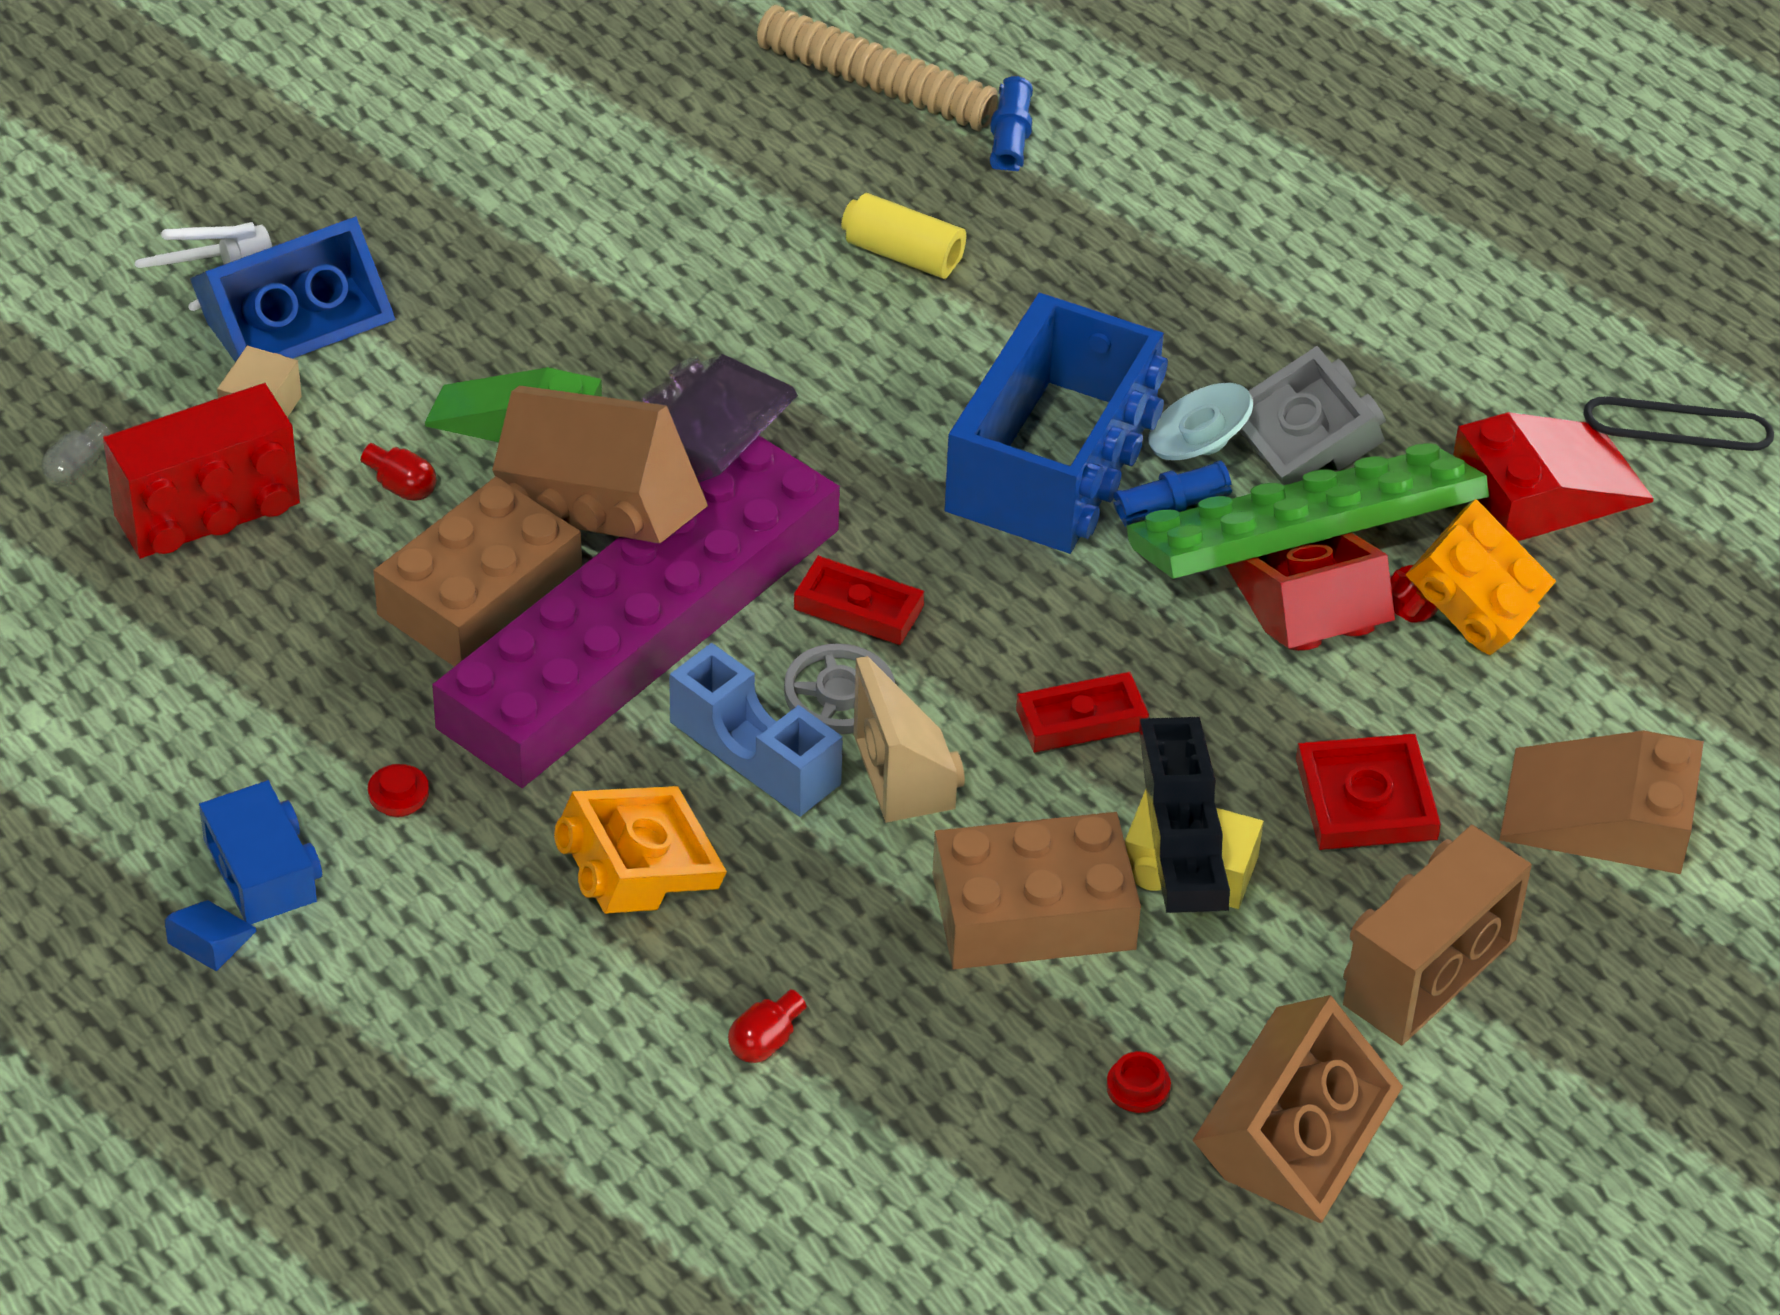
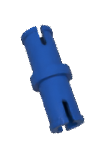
M1011 76L1005 78L1003 84L1001 83L999 86L998 110L991 117L990 129L994 135L990 155V165L993 169L1019 171L1020 167H1023L1025 140L1029 138L1032 132L1033 124L1029 114L1033 86L1025 78Z
M1219 460L1213 464L1180 474L1170 470L1160 473L1159 480L1123 491H1115L1113 493L1115 502L1113 503L1117 514L1126 527L1132 523L1145 520L1146 515L1154 511L1176 510L1181 512L1185 511L1186 507L1198 504L1203 499L1215 496H1229L1232 493L1229 485H1232L1227 467Z

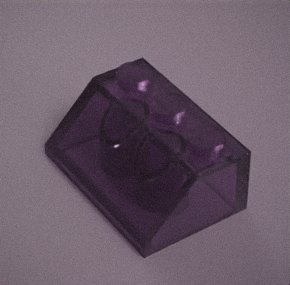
M721 354L703 362L700 361L698 356L684 360L669 371L668 374L671 377L669 382H665L647 392L642 397V401L645 403L667 405L698 482H702L720 475L783 412L798 394L792 385Z

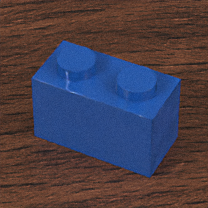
M269 780L199 803L203 839L245 922L254 924L317 902L315 880L323 876L318 855L311 843L302 845L297 836L300 835V827L292 804L289 800L279 801Z

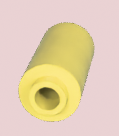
M864 193L858 200H851L842 217L841 226L846 231V240L849 244L945 280L959 263L966 245L965 229L870 193Z

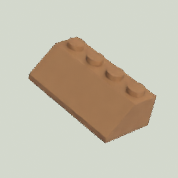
M520 385L511 391L492 471L495 476L578 530L661 543L708 506L667 405Z

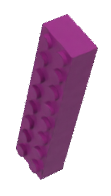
M752 432L696 476L708 504L705 509L661 543L625 537L617 538L434 682L432 688L435 728L510 781L524 788L839 530L840 486L755 432Z

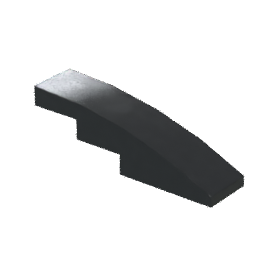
M1200 717L1142 718L1139 720L1144 778L1157 868L1166 913L1229 911L1230 888L1222 859L1223 834L1215 805L1216 780Z

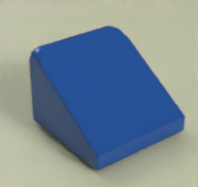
M209 900L172 912L164 920L168 944L215 971L256 932V927Z

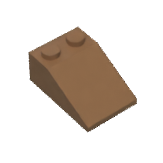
M1642 730L1516 748L1499 840L1681 874L1692 831L1704 741Z

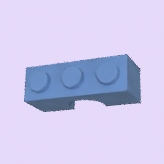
M710 643L669 674L670 723L797 816L801 817L841 785L843 736L800 705H797L781 719L775 721L765 711L755 692V673L715 644Z

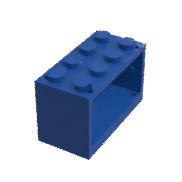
M1039 292L948 434L944 511L1071 554L1080 537L1089 539L1090 535H1093L1099 519L1100 503L1102 500L1109 503L1113 501V493L1118 491L1122 466L1124 464L1128 466L1135 464L1142 447V433L1144 429L1153 431L1162 415L1164 400L1157 397L1168 366V359L1161 356L1164 333ZM1049 383L1109 402L1071 466L1011 447L1012 442L1045 391L1043 389H1046Z

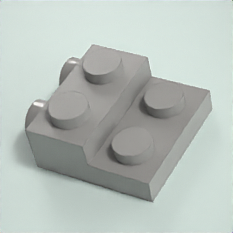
M1316 346L1249 390L1253 399V409L1249 419L1239 431L1280 483L1287 485L1303 480L1304 474L1318 470L1329 462L1340 471L1385 441L1380 425L1386 422V419L1375 400L1368 393L1360 398L1353 388L1357 386L1345 364L1339 358L1331 363L1321 349Z

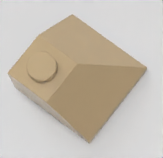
M868 656L856 658L853 735L885 822L956 809L957 788L963 787L965 784L964 769L959 753L957 751L949 752L941 729Z

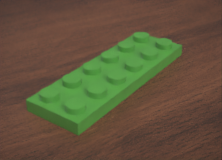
M1417 444L1408 447L1404 455L1388 459L1379 456L1362 458L1354 463L1353 468L1337 472L1333 470L1311 471L1303 475L1302 481L1291 484H1260L1251 488V494L1232 499L1226 496L1209 497L1201 500L1197 508L1181 512L1176 510L1154 511L1146 515V521L1127 525L1128 540L1134 551L1174 579L1471 502L1475 499L1489 497L1487 475L1468 465L1464 460L1456 458L1439 448L1436 444Z

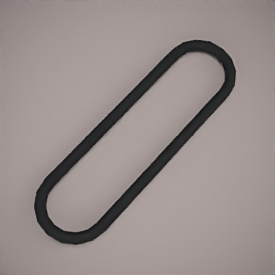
M1610 396L1591 399L1584 406L1583 411L1586 422L1593 429L1611 436L1746 451L1764 449L1774 440L1772 426L1764 418L1744 411ZM1599 405H1616L1705 416L1747 418L1761 423L1767 433L1763 441L1748 443L1614 428L1599 423L1593 417L1592 409Z

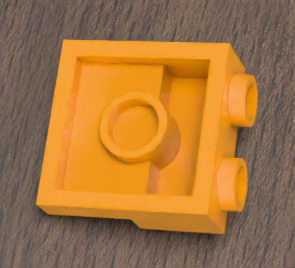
M1477 499L1463 508L1405 574L1418 587L1424 597L1433 603L1455 625L1469 643L1488 655L1493 654L1515 637L1540 607L1538 602L1556 582Z
M678 786L572 791L562 816L555 825L554 837L558 850L562 854H572L579 867L578 883L581 893L587 898L595 897L604 914L658 910L667 892L719 889L727 873Z

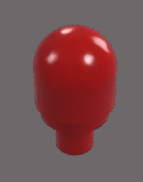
M374 443L368 444L364 449L360 461L377 471V481L382 484L384 489L411 501L424 499L435 489L437 481L435 469L426 459L406 448L400 449L398 447H394L388 452Z
M790 989L776 1002L764 999L749 1007L732 1023L729 1029L728 1044L732 1053L738 1059L748 1063H759L772 1056L788 1042L789 1036L793 1033L794 1029L791 1021L807 1008L802 996L795 990Z

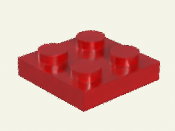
M1416 733L1298 743L1296 762L1319 850L1438 840L1441 822Z

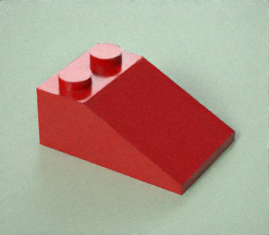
M1507 412L1458 426L1453 456L1464 460L1468 465L1487 475L1489 497L1478 499V501L1517 541L1653 502V496L1609 436L1593 429L1587 422Z
M1352 532L1226 565L1265 633L1291 650L1304 651L1314 649L1322 644L1323 639L1338 635H1366L1374 631L1375 625L1395 620L1388 555Z

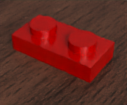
M819 555L794 593V610L900 646L924 607V590Z
M1131 672L1017 694L1016 711L1034 753L1139 732V720L1149 718V713Z

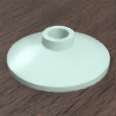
M1218 383L1195 390L1174 402L1162 413L1156 428L1149 432V445L1156 456L1165 460H1184L1199 455L1214 454L1221 450L1228 440L1247 422L1252 413L1253 399L1244 386L1236 383Z

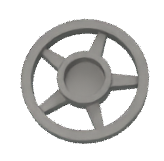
M826 644L811 648L794 659L785 675L784 696L790 710L800 705L837 733L851 734L854 733V718L832 719L831 717L836 711L854 708L856 670L849 666L837 665L834 658L856 661V658L868 656L895 683L894 676L888 665L880 657L864 648L849 644ZM825 660L826 668L819 673L816 682H795V679L804 668L814 662ZM796 694L816 696L819 703L824 706L821 714L818 715L805 707Z

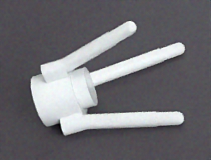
M253 222L237 226L164 229L161 232V237L164 240H222H220L219 244L138 259L135 261V266L138 268L160 266L221 256L222 262L225 265L271 248L272 243L266 228L263 225L254 226ZM198 299L189 304V310L195 311L201 308Z

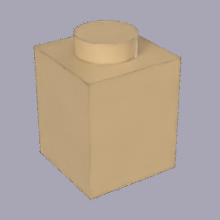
M246 346L217 388L218 398L266 383L288 418L302 397L298 360Z

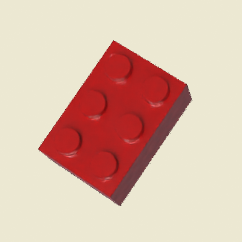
M266 383L103 437L114 516L139 559L155 553H172L184 543L210 534L224 535L233 530L236 525L262 516H279L286 512L289 507L300 504L293 426Z

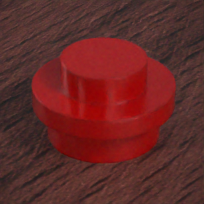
M407 764L385 766L376 771L368 782V798L372 806L392 817L408 816L416 812L425 804L429 796V784L425 774L418 768Z
M1135 1051L1123 1055L1111 1067L1107 1076L1106 1088L1110 1099L1120 1108L1134 1113H1146L1158 1109L1167 1101L1170 1094L1171 1079L1160 1059L1147 1052Z

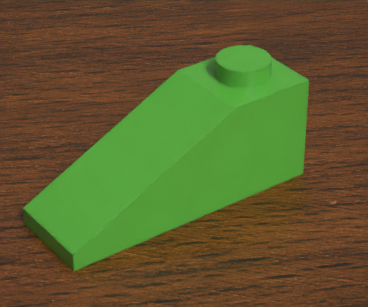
M546 367L443 385L425 421V426L499 442L511 391L519 385L602 397V380L596 377Z

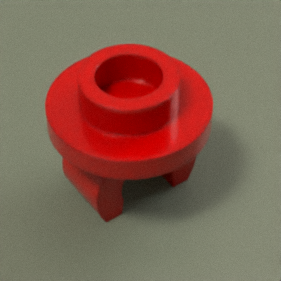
M1407 565L1396 570L1390 577L1394 613L1410 623L1424 622L1433 617L1439 609L1428 601L1418 587L1405 575L1413 566Z

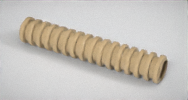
M779 5L771 6L764 13L759 23L757 38L760 48L768 50L772 46L773 52L778 55H783L785 52L787 58L794 61L800 58L801 63L810 66L814 63L815 69L825 71L828 68L829 74L836 77L842 73L844 80L852 82L856 79L857 85L864 88L870 84L871 90L877 93L884 89L885 95L890 98H895L898 95L899 100L906 104H909L912 100L914 107L923 109L927 106L928 112L934 115L941 111L943 118L952 120L955 117L957 123L966 126L969 122L973 130L981 131L982 128L987 127L991 122L993 113L997 109L998 93L996 88L988 85L983 88L981 82L976 80L969 82L967 77L960 74L954 77V73L950 70L944 69L940 71L939 67L934 64L926 66L925 61L916 58L912 60L910 55L905 53L897 54L896 50L889 47L883 49V46L876 42L869 44V41L863 37L855 39L854 34L845 31L841 33L840 29L834 26L827 28L826 24L821 21L813 22L812 18L805 15L799 17L798 13L792 10L785 12V9ZM986 115H990L987 122L982 125V119Z

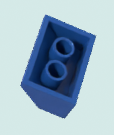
M356 216L190 278L207 324L235 362L246 346L281 354L293 359L396 320Z

